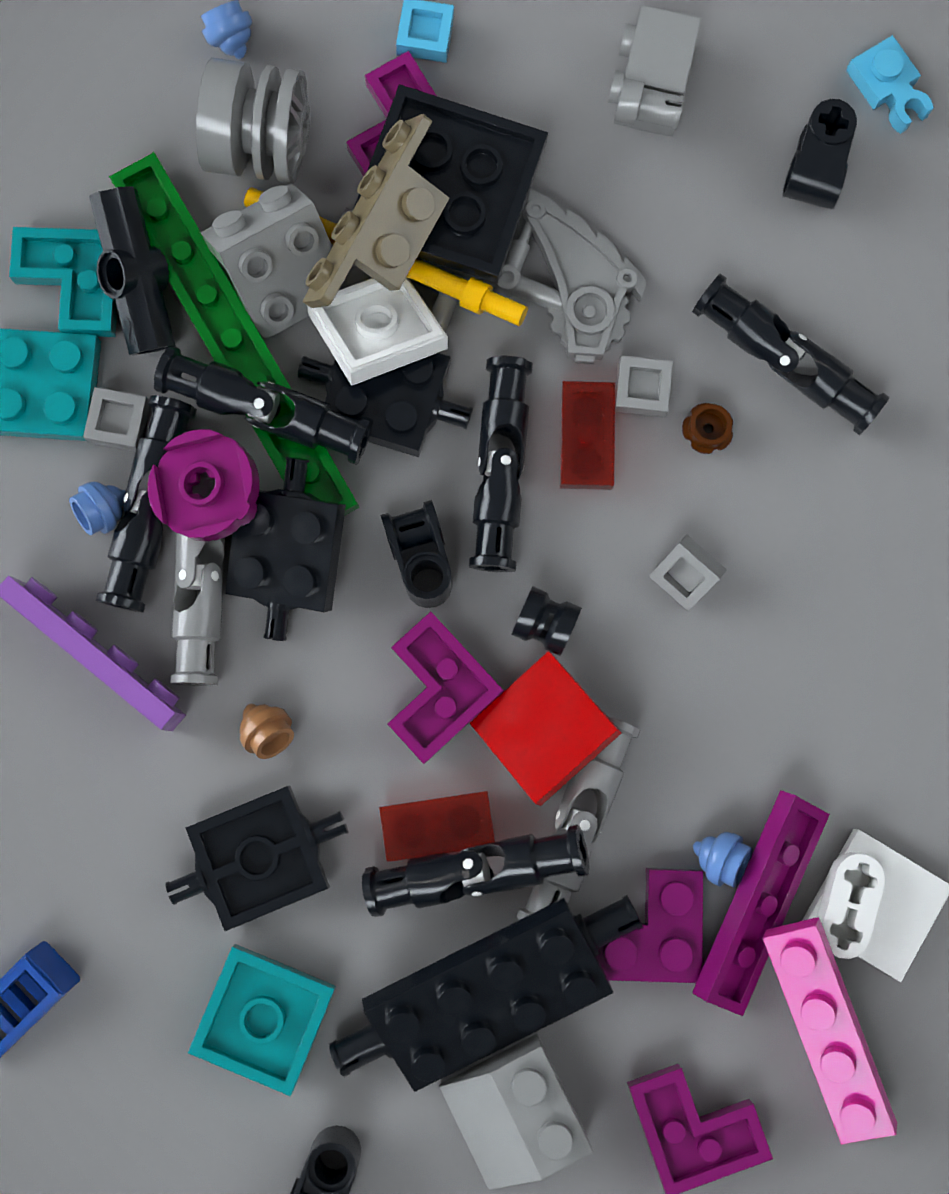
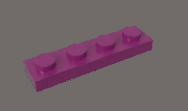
M780 790L692 994L706 1002L743 1017L769 957L762 939L767 929L782 926L830 814L796 795Z

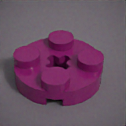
M198 429L175 437L163 448L167 452L161 458L158 466L153 464L148 476L147 487L152 510L163 524L168 525L174 532L193 540L214 541L229 536L241 525L250 523L257 512L256 501L260 489L259 473L252 456L241 444L213 430ZM207 472L209 478L215 480V487L206 498L192 492V487L200 483V474Z

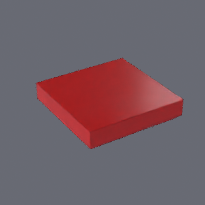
M550 651L545 653L470 722V725L531 800L539 806H542L622 733Z

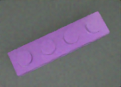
M8 575L0 584V597L160 730L173 731L186 716L175 706L180 699L177 694L156 678L148 684L133 672L139 664L131 656L114 644L109 650L105 649L93 639L98 630L76 612L72 611L68 616H65L54 607L52 603L58 597L33 577L25 583Z

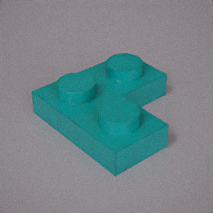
M13 227L10 279L15 284L61 286L58 330L61 333L116 337L118 310L115 298L111 299L103 292L97 277V261L103 252L98 230Z

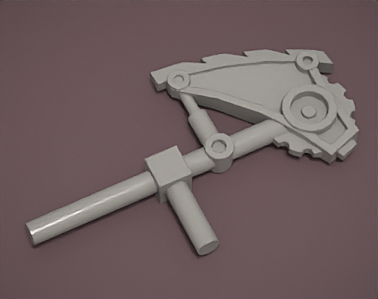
M530 189L525 204L526 208L523 215L526 220L519 239L513 241L498 284L430 262L442 267V270L465 280L474 277L494 287L497 294L504 297L517 296L548 308V316L553 318V321L549 323L553 335L561 336L560 343L566 347L567 357L575 358L576 363L593 364L594 360H602L604 352L611 349V342L619 343L626 333L623 326L629 325L631 311H628L625 307L628 305L629 300L624 296L633 293L640 303L648 283L640 271L626 257L624 262H622L615 245L599 231L595 237L583 218L568 209L565 215L554 200ZM345 208L342 213V216L348 211L352 212L353 210ZM532 234L543 254L555 289L520 275L530 250L528 242ZM439 292L431 312L445 332L458 299Z

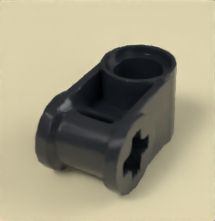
M828 99L822 101L814 108L808 124L804 127L799 137L797 149L785 180L783 197L828 209L835 207L846 178L847 160L857 127L855 111L848 103L840 99ZM826 129L830 131L829 135L825 134Z
M432 500L424 502L421 509L392 517L389 513L382 514L381 519L394 560H397L409 598L418 606L425 608L437 607L443 604L450 596L452 578L450 565L443 546L445 545L443 534ZM424 569H434L442 575L443 580L437 589L424 592L414 586L415 576Z
M338 1125L327 1127L321 1131L312 1144L300 1178H296L290 1194H349L362 1151L360 1140L355 1133L347 1127ZM327 1150L339 1151L347 1159L348 1165L342 1169H330L324 1165L320 1154Z

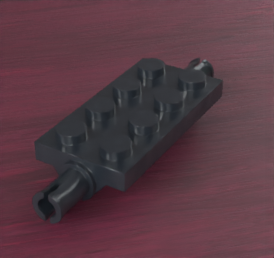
M628 895L583 918L581 913L575 916L565 898H562L362 998L364 1014L371 1024L329 1044L330 1053L336 1068H340V1074L345 1077L351 1074L352 1071L387 1055L390 1059H394L413 1091L416 1092L613 994L611 984L597 956L600 955L599 948L637 929L643 928Z

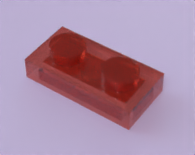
M563 381L561 386L560 489L612 490L614 487L615 382Z
M488 791L379 807L387 862L436 853L458 852L466 848L495 842Z

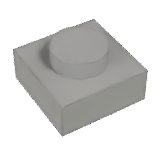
M621 355L618 362L614 412L666 417L669 410L673 361Z
M94 387L83 438L88 443L136 451L138 440L144 436L150 409L148 405L149 399L146 396Z
M686 535L649 577L689 612L720 580L727 569L692 538Z

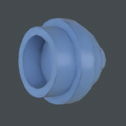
M235 0L222 4L201 15L206 27L202 30V33L207 43L213 47L220 48L227 55L242 59L246 54V42L251 36L250 26L252 25V19L248 11L242 10L239 1Z
M88 482L78 487V494L70 497L69 503L77 521L87 534L93 535L98 531L106 534L116 528L117 521L122 517V507L126 491L113 485L105 486L99 482Z
M723 832L717 838L708 836L701 842L697 841L693 845V850L699 857L700 867L706 872L708 881L719 887L725 883L735 888L740 883L753 853L752 847L743 844V837L730 832Z

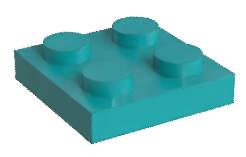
M0 328V436L86 441L83 435L94 387H97L102 341L97 335Z
M235 944L229 952L190 1045L188 1054L291 1097L336 986Z

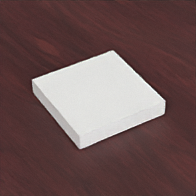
M407 277L400 290L390 291L371 278L339 290L329 306L310 308L307 305L309 317L351 386L448 349V336Z
M853 829L838 857L849 852L867 854L880 863L886 876L885 888L871 941L867 949L857 957L893 979L902 982L949 896V883L863 831ZM860 862L856 870L847 869L845 872L844 880L851 882L853 887L849 902L853 901L857 886L863 885L867 887L869 883V876L862 873V863ZM827 877L802 921L817 917ZM847 907L843 923H832L830 927V934L838 938L837 945L839 946L843 939L853 940L855 936V930L847 926L850 912L849 907Z

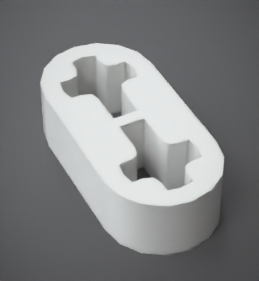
M849 852L840 855L834 860L828 873L817 917L820 918L833 955L839 958L851 959L861 955L867 949L874 930L885 888L886 876L880 863L867 854ZM860 862L862 863V873L869 876V883L867 887L863 885L857 886L853 901L849 902L853 887L851 882L844 880L845 872L847 869L856 870ZM847 907H849L850 912L847 926L855 930V936L853 940L843 939L840 947H837L838 938L830 934V927L832 923H843Z

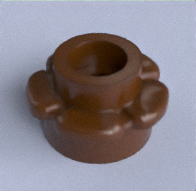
M710 403L699 404L692 408L690 417L684 419L682 425L683 436L691 441V447L699 453L711 454L715 449L723 450L730 444L733 438V419L730 413L719 405ZM704 425H711L713 431L706 433L703 429Z

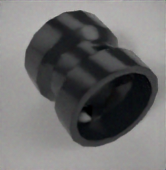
M532 586L511 635L524 641L530 639L538 640L543 643L545 650L561 656L582 608L568 601L561 604L552 601L547 592ZM550 613L554 614L548 631L544 630L543 628Z

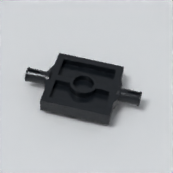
M441 353L433 354L351 386L336 360L333 365L303 356L298 368V378L326 385L327 396L325 402L330 403L331 410L357 420H361L363 417L373 419L368 442L418 458L426 435L436 424L437 420L467 429L472 415V407L469 408L444 400L443 384L450 367L451 357Z
M286 457L283 489L272 491L259 490L255 517L250 523L241 525L232 535L225 593L254 599L263 606H267L266 628L263 637L275 641L287 640L289 610L303 608L319 612L332 611L346 504L323 501L305 492L309 460Z
M286 786L188 826L185 829L195 852V872L171 882H166L167 893L185 885L189 886L188 889L169 896V899L173 905H176L178 902L204 892L205 896L215 905L224 931H228L324 891L330 886L320 863L319 844L349 833L346 823L331 830H325L326 827L343 821L344 817L341 811H338L336 814L310 824V821L301 813L291 786Z

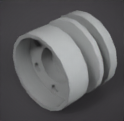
M211 57L206 63L201 78L197 100L196 147L202 171L241 176L246 168L249 156L252 154L253 168L257 179L269 180L273 171H275L278 182L294 184L300 171L302 158L306 152L310 128V107L305 72L300 69L287 68L281 81L279 68L266 65L261 73L257 89H255L250 64Z

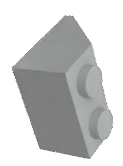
M538 1034L525 1039L439 1085L489 1190L543 1180L593 1153L587 1133Z

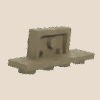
M425 114L406 121L399 120L387 133L382 144L386 149L384 156L378 166L374 165L366 172L357 188V193L361 195L352 212L348 211L342 216L332 232L331 238L336 242L327 258H321L307 276L305 284L309 287V290L303 299V303L310 308L325 307L332 303L353 264L388 290H400L449 200L447 195L408 166L432 123V120Z

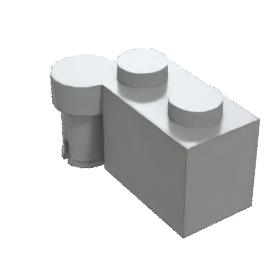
M641 5L637 24L626 23L619 56L628 57L629 59L626 72L615 70L608 101L618 104L614 124L673 136L682 111L681 106L684 102V94L701 22L700 17Z

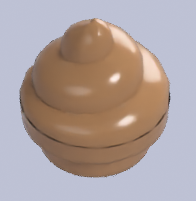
M248 704L243 711V720L240 724L241 744L247 752L255 753L260 759L272 758L285 750L294 738V731L291 729L292 720L284 709L277 706Z

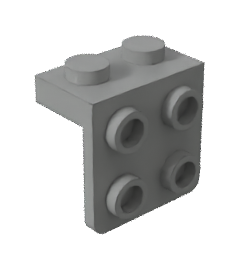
M291 183L287 186L279 185L272 187L260 195L258 202L241 211L232 210L221 214L213 221L211 227L200 232L211 253L226 269L247 313L262 337L270 338L309 316L307 305L303 303V299L309 290V287L305 284L307 276L321 258H327L333 246L314 203ZM346 278L339 290L349 287Z

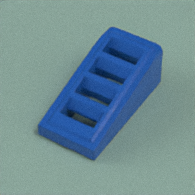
M42 941L28 951L0 979V997L22 1019L19 1023L0 1003V1028L7 1035L3 1040L0 1037V1058L80 981V976L45 941ZM17 981L39 1002L37 1006L15 984Z

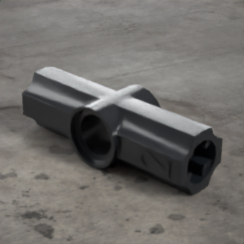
M133 186L116 187L90 195L89 198L103 250L97 261V277L103 292L111 299L115 298L129 355L147 354L165 350L171 345L176 346L162 293L166 289L169 280L168 264L161 250L150 244L137 189H134Z

